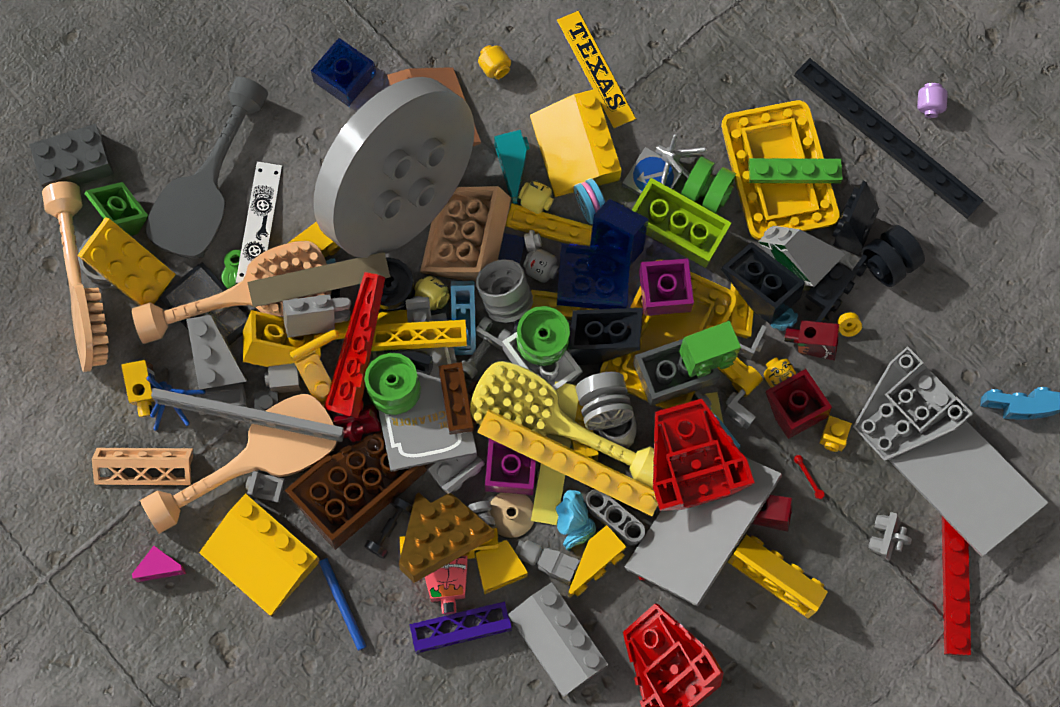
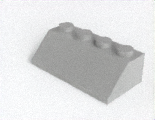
M552 582L531 595L508 614L563 697L603 671L608 665Z

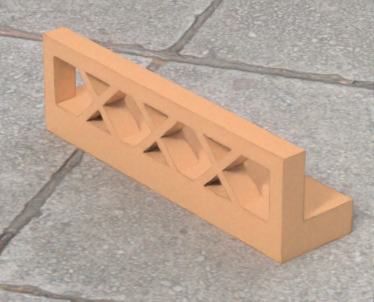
M96 448L92 457L94 484L191 485L193 448ZM99 468H109L114 474L111 477H100ZM125 468H133L138 474L135 477H128L122 471ZM149 468H157L162 474L159 477H152L146 471ZM174 468H184L185 477H175L171 471Z

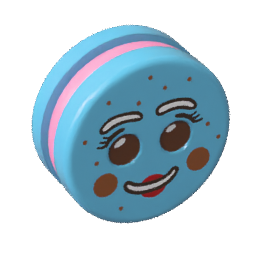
M592 178L574 186L577 202L588 223L593 224L600 219L608 217L605 199L597 183Z

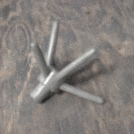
M677 134L673 135L670 147L665 148L659 145L656 153L661 155L662 160L666 162L661 183L665 185L670 165H673L679 174L683 173L688 178L690 173L679 163L680 158L701 157L700 152H706L707 148L676 150L674 148L678 137Z

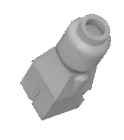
M520 540L515 549V553L519 555L518 557L521 561L530 565L537 564L540 571L568 585L571 584L580 564V560L565 555L561 551L544 548L543 551L541 545L530 540L525 542Z

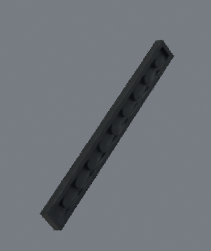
M811 58L795 72V78L966 219L984 201Z

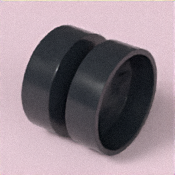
M893 225L881 234L880 239H874L862 249V256L863 254L867 256L865 262L868 266L867 268L879 282L887 287L895 286L906 277V273H912L925 262V256L918 241L908 230L900 225Z

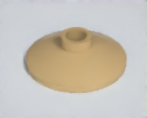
M499 493L492 499V510L490 513L494 517L496 524L492 529L497 528V534L506 538H517L526 534L534 524V521H531L533 503L527 495ZM512 508L516 511V514L509 516L507 511Z

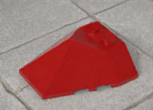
M703 399L655 412L653 491L660 511L684 510L729 497L755 484L748 460L733 443L732 438L722 428L720 422Z
M659 604L651 606L623 631L629 660L633 662L637 676L634 677L635 684L639 685L642 700H640L641 707H697L721 687L724 673L712 652Z

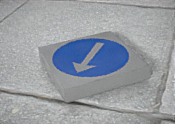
M645 147L623 181L622 186L640 196L650 178L661 183L666 162L662 160L661 155ZM673 165L669 167L665 186L672 190L682 175L678 173Z

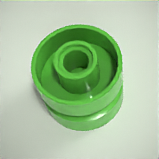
M701 156L689 175L681 195L696 203L701 196L704 197L702 206L717 214L721 206H725L734 188L732 184L737 173L722 167L714 177L712 173L715 162Z

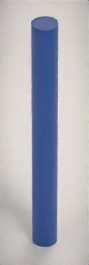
M323 559L319 561V565L357 650H363L367 647L328 559Z

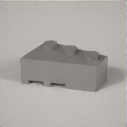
M207 315L187 319L199 390L248 382V378L239 365L214 316Z

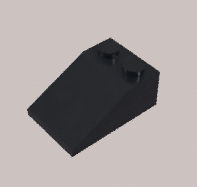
M753 242L735 255L721 269L749 307L770 325L801 298L805 285L801 278Z
M643 308L573 310L569 352L578 365H597L640 350Z

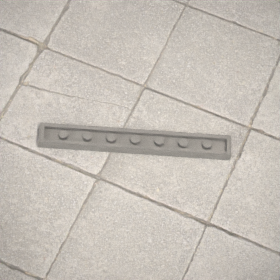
M153 388L151 394L156 404L338 442H343L345 435L343 427L156 388Z

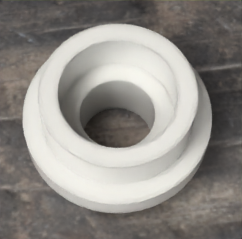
M530 230L529 233L524 234L528 252H534L539 247H542L539 233L535 234L534 230Z

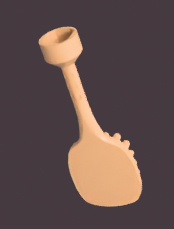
M55 182L46 186L42 191L44 209L59 221L78 355L82 371L90 372L93 366L105 365L108 360V345L106 344L109 341L108 336H105L107 327L104 324L105 315L102 314L103 303L99 302L101 301L99 288H84L81 282V270L77 256L78 248L73 225V216L82 208L80 187L73 182Z
M309 241L291 242L271 248L258 255L249 263L246 275L241 282L219 294L165 311L152 303L132 308V316L139 338L143 344L162 339L168 324L225 307L253 306L247 282L327 265L326 260L317 245ZM332 290L298 297V299L318 295H331ZM283 301L255 307L262 313L283 317Z
M308 394L287 398L266 410L267 412L333 425L330 416L315 397ZM252 424L248 431L246 448L227 465L173 496L170 493L157 490L141 499L140 502L151 523L160 534L177 524L181 507L218 486L253 471H264L274 477L290 476L302 472L327 457L335 449L337 441Z

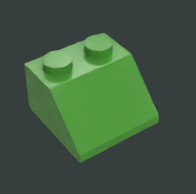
M123 182L86 190L84 193L103 219L105 217L110 218L130 236L138 234L148 218V214Z

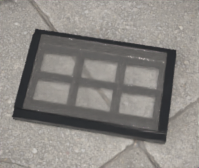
M201 262L162 293L159 299L168 309H172L219 294L227 289ZM232 306L190 318L207 315L214 316L230 346L243 335V329L249 313L243 306ZM187 319L181 320L180 322L188 330Z

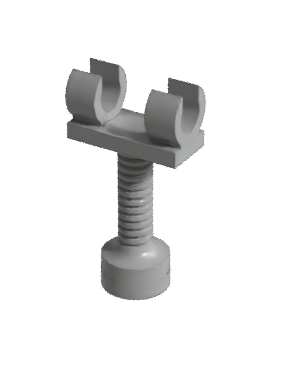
M486 316L475 329L476 335L482 338L483 341L469 361H462L464 377L470 380L478 372L475 367L490 345L502 351V341L512 334L506 329L502 330L498 338L489 334L488 331L493 323Z

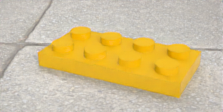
M106 217L77 255L139 306L147 303L155 304L176 275L110 218Z

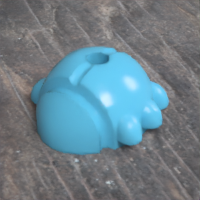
M789 308L771 324V327L780 331H786V328H792L797 322L798 314Z

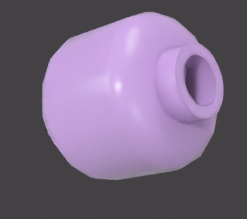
M939 83L925 84L918 92L917 109L924 113L925 117H938V114L945 112L947 109V90Z

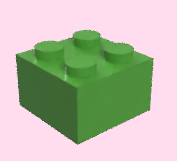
M730 321L684 337L679 352L689 376L697 375L700 378L710 374L714 368L720 367V369H725L732 366L741 346Z

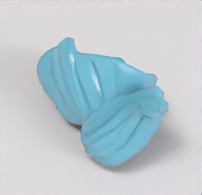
M567 490L563 496V501L556 506V512L559 515L557 521L558 531L563 535L568 534L563 546L566 547V550L570 551L575 545L590 540L595 535L596 526L593 520L588 518V509L583 495L576 490Z

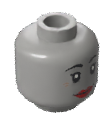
M537 249L534 252L530 251L523 264V267L526 268V274L542 283L547 282L550 278L554 279L560 268L557 266V257L542 249Z

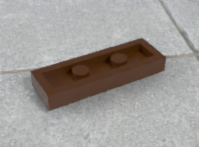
M462 362L438 366L449 434L473 431Z

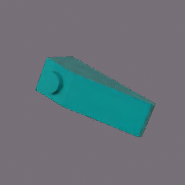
M521 130L494 136L495 150L513 204L518 203L527 150H530L528 139L522 136Z

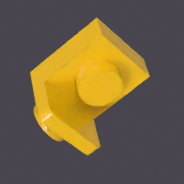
M829 415L819 444L825 445L824 448L829 451H842L846 447V440L852 423Z

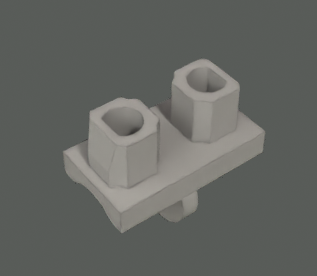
M890 512V516L877 515L875 520V530L884 531L885 534L883 539L872 536L868 548L870 551L881 555L883 560L890 561L895 542L894 550L901 552L903 545H910L912 541L910 537L906 536V527H900L899 534L897 533L901 521L897 513Z

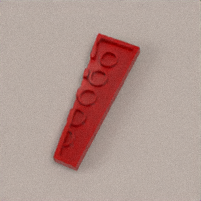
M364 272L324 406L327 410L358 418L363 408L364 378L370 361L385 282L384 276Z

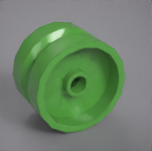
M548 306L534 307L525 312L519 320L516 337L517 348L522 357L529 363L538 366L552 365L559 361L566 353L569 343L570 329L568 321L561 312Z
M388 353L380 355L367 367L364 380L370 400L377 410L385 414L398 415L407 412L416 405L420 398L421 386L416 367L408 357L402 354Z

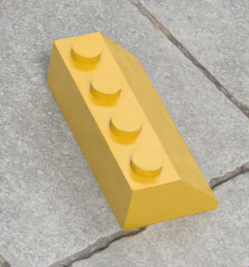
M746 535L728 560V563L807 619L815 614L828 593L824 589V584L815 578L809 579L803 574L804 571L799 566L786 563L783 560L784 557L777 551L766 549L763 546L764 543L757 537Z

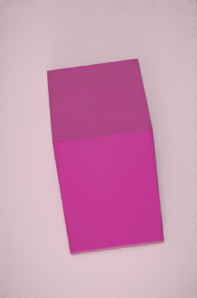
M153 546L132 573V579L136 582L183 575L186 574V571L179 563Z

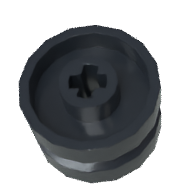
M386 257L390 277L385 278L379 313L407 310L406 300L413 298L415 294L412 272L399 259Z

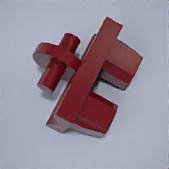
M373 404L365 405L358 418L343 414L333 419L334 425L343 427L344 438L349 437L352 442L360 441L362 434L380 431L382 427L377 419L378 411Z

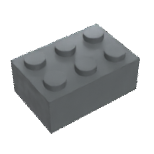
M96 124L29 144L43 189L55 182L67 181L81 185L114 174L103 136Z
M683 339L637 354L633 362L650 406L717 384L720 378L718 369L714 368L710 374L700 378L697 375L690 377L679 352Z

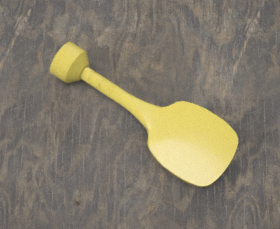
M505 361L495 362L489 366L480 378L470 405L471 415L479 425H481L489 409L543 436L554 435L575 440L629 465L633 479L653 488V447L650 446L635 453L580 426L561 411L555 388L538 374L520 365Z

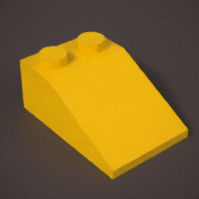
M251 310L243 329V362L265 367L294 363L289 353L314 340V334L287 337L283 317ZM318 348L315 351L318 357L320 358L321 352L320 348Z

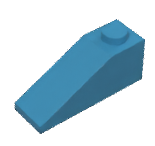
M451 281L452 320H466L467 346L453 347L455 355H473L476 351L475 281Z

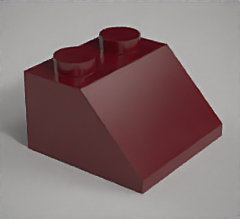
M807 369L802 370L765 392L775 420L788 439L826 419L832 409L831 404Z

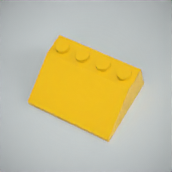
M596 89L571 95L530 115L554 197L573 193L576 184L585 182L590 178L598 186L620 181L622 170Z
M246 493L227 513L199 552L270 616L276 612L320 561L317 555Z

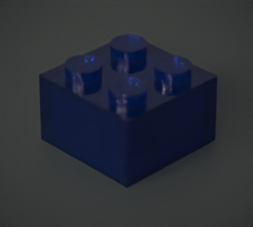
M338 38L311 69L314 83L349 107L374 78L376 68L375 62L341 38Z
M608 199L594 214L590 247L630 267L644 251L649 219Z

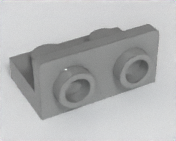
M474 454L431 463L425 468L439 487L449 494L450 492L457 491L466 479L477 475L485 463Z

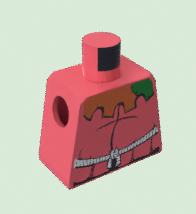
M461 556L425 577L431 602L441 601L443 615L457 613L456 600L465 599L468 569L467 556Z

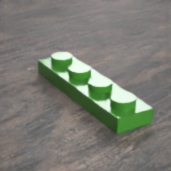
M750 158L748 161L749 183L842 182L841 159Z

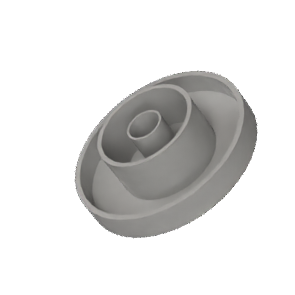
M414 77L399 81L368 100L342 128L327 152L319 171L314 192V214L320 230L347 253L360 258H368L369 255L385 252V254L390 253L405 245L422 232L447 204L459 185L468 165L474 142V119L466 101L439 81L427 77Z

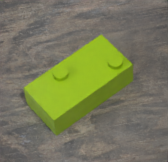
M650 178L630 211L626 224L706 268L726 235L731 222L655 179Z

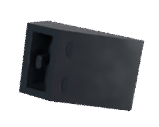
M862 181L859 188L854 187L832 235L836 237L834 246L859 256L879 211V207L867 182Z

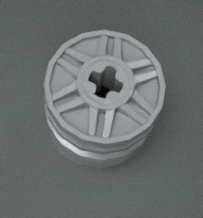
M506 259L497 260L486 265L479 272L476 278V287L483 300L486 312L491 319L503 323L513 322L520 319L525 312L531 309L533 295L527 283L524 270L519 263Z
M602 372L589 376L576 385L575 389L579 404L583 406L581 412L587 429L607 430L628 422L634 416L632 406H630V398L626 396L628 392L623 374L619 372Z

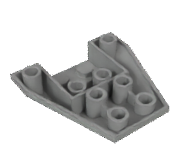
M907 346L887 366L854 423L853 428L884 461H888L957 430L973 413L957 396L955 397L926 367L924 362Z

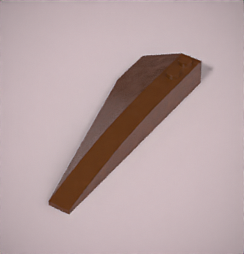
M479 380L471 383L466 388L469 406L471 405L472 396ZM471 415L472 424L474 427L477 424V422L473 419ZM383 430L362 438L363 441L351 447L349 445L331 457L329 455L321 459L285 489V492L306 518L335 550L389 505L394 496L398 497L427 471L425 467L428 464L391 472Z

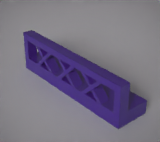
M505 601L409 624L416 654L512 631ZM501 608L503 620L490 622L486 619L492 610ZM486 612V614L484 615V617H482L481 615H479L480 613ZM474 615L481 620L478 626L467 628L462 625L467 616ZM462 618L460 623L455 621V619ZM451 621L457 625L454 632L443 634L438 630L443 622ZM438 624L436 629L430 625ZM427 627L434 631L429 638L421 640L417 638L416 629Z

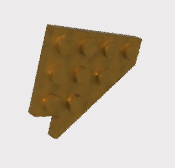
M451 492L432 503L420 493H417L399 560L400 570L415 583L494 538V530Z

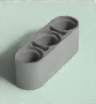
M596 489L588 493L585 503L588 512L604 526L608 525L617 537L630 546L638 545L645 535V528L639 520L610 496ZM598 497L602 500L603 505L594 507L590 504V499ZM613 512L618 513L621 516V521L613 523L609 520L608 515ZM629 528H636L640 536L638 538H631L628 536L627 530Z

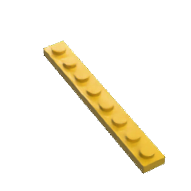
M489 409L487 410L477 433L653 516L658 506L653 488Z

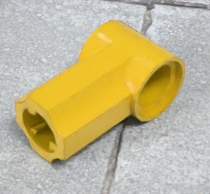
M738 357L733 362L734 364L728 368L720 369V367H717L732 381V385L737 392H740L742 389L746 392L744 397H747L763 381L761 374L755 368L746 366Z

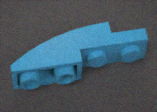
M1038 387L1027 397L1025 393L1005 394L1002 390L991 389L981 397L980 406L1004 409L1003 419L1029 420L1044 418L1060 413V392L1051 391L1048 387Z

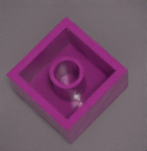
M689 259L641 262L639 275L644 316L691 312L694 300Z
M489 438L485 492L533 495L536 460Z

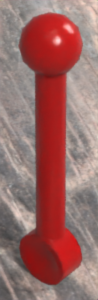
M796 455L794 462L799 464L815 491V498L818 500L822 499L825 496L824 491L817 487L803 463V457Z

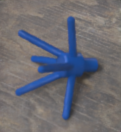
M150 376L146 378L157 389L185 395L206 393L205 390L173 389L171 385L164 381L158 383ZM155 404L150 414V417L154 418L158 411L153 427L155 431L159 428L165 405ZM173 407L184 424L189 426L190 422L182 410Z

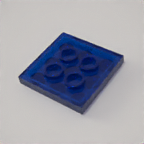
M562 243L556 305L592 309L627 308L631 250Z

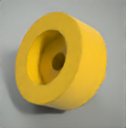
M844 313L837 320L839 332L843 336H855L862 329L861 320L855 313Z

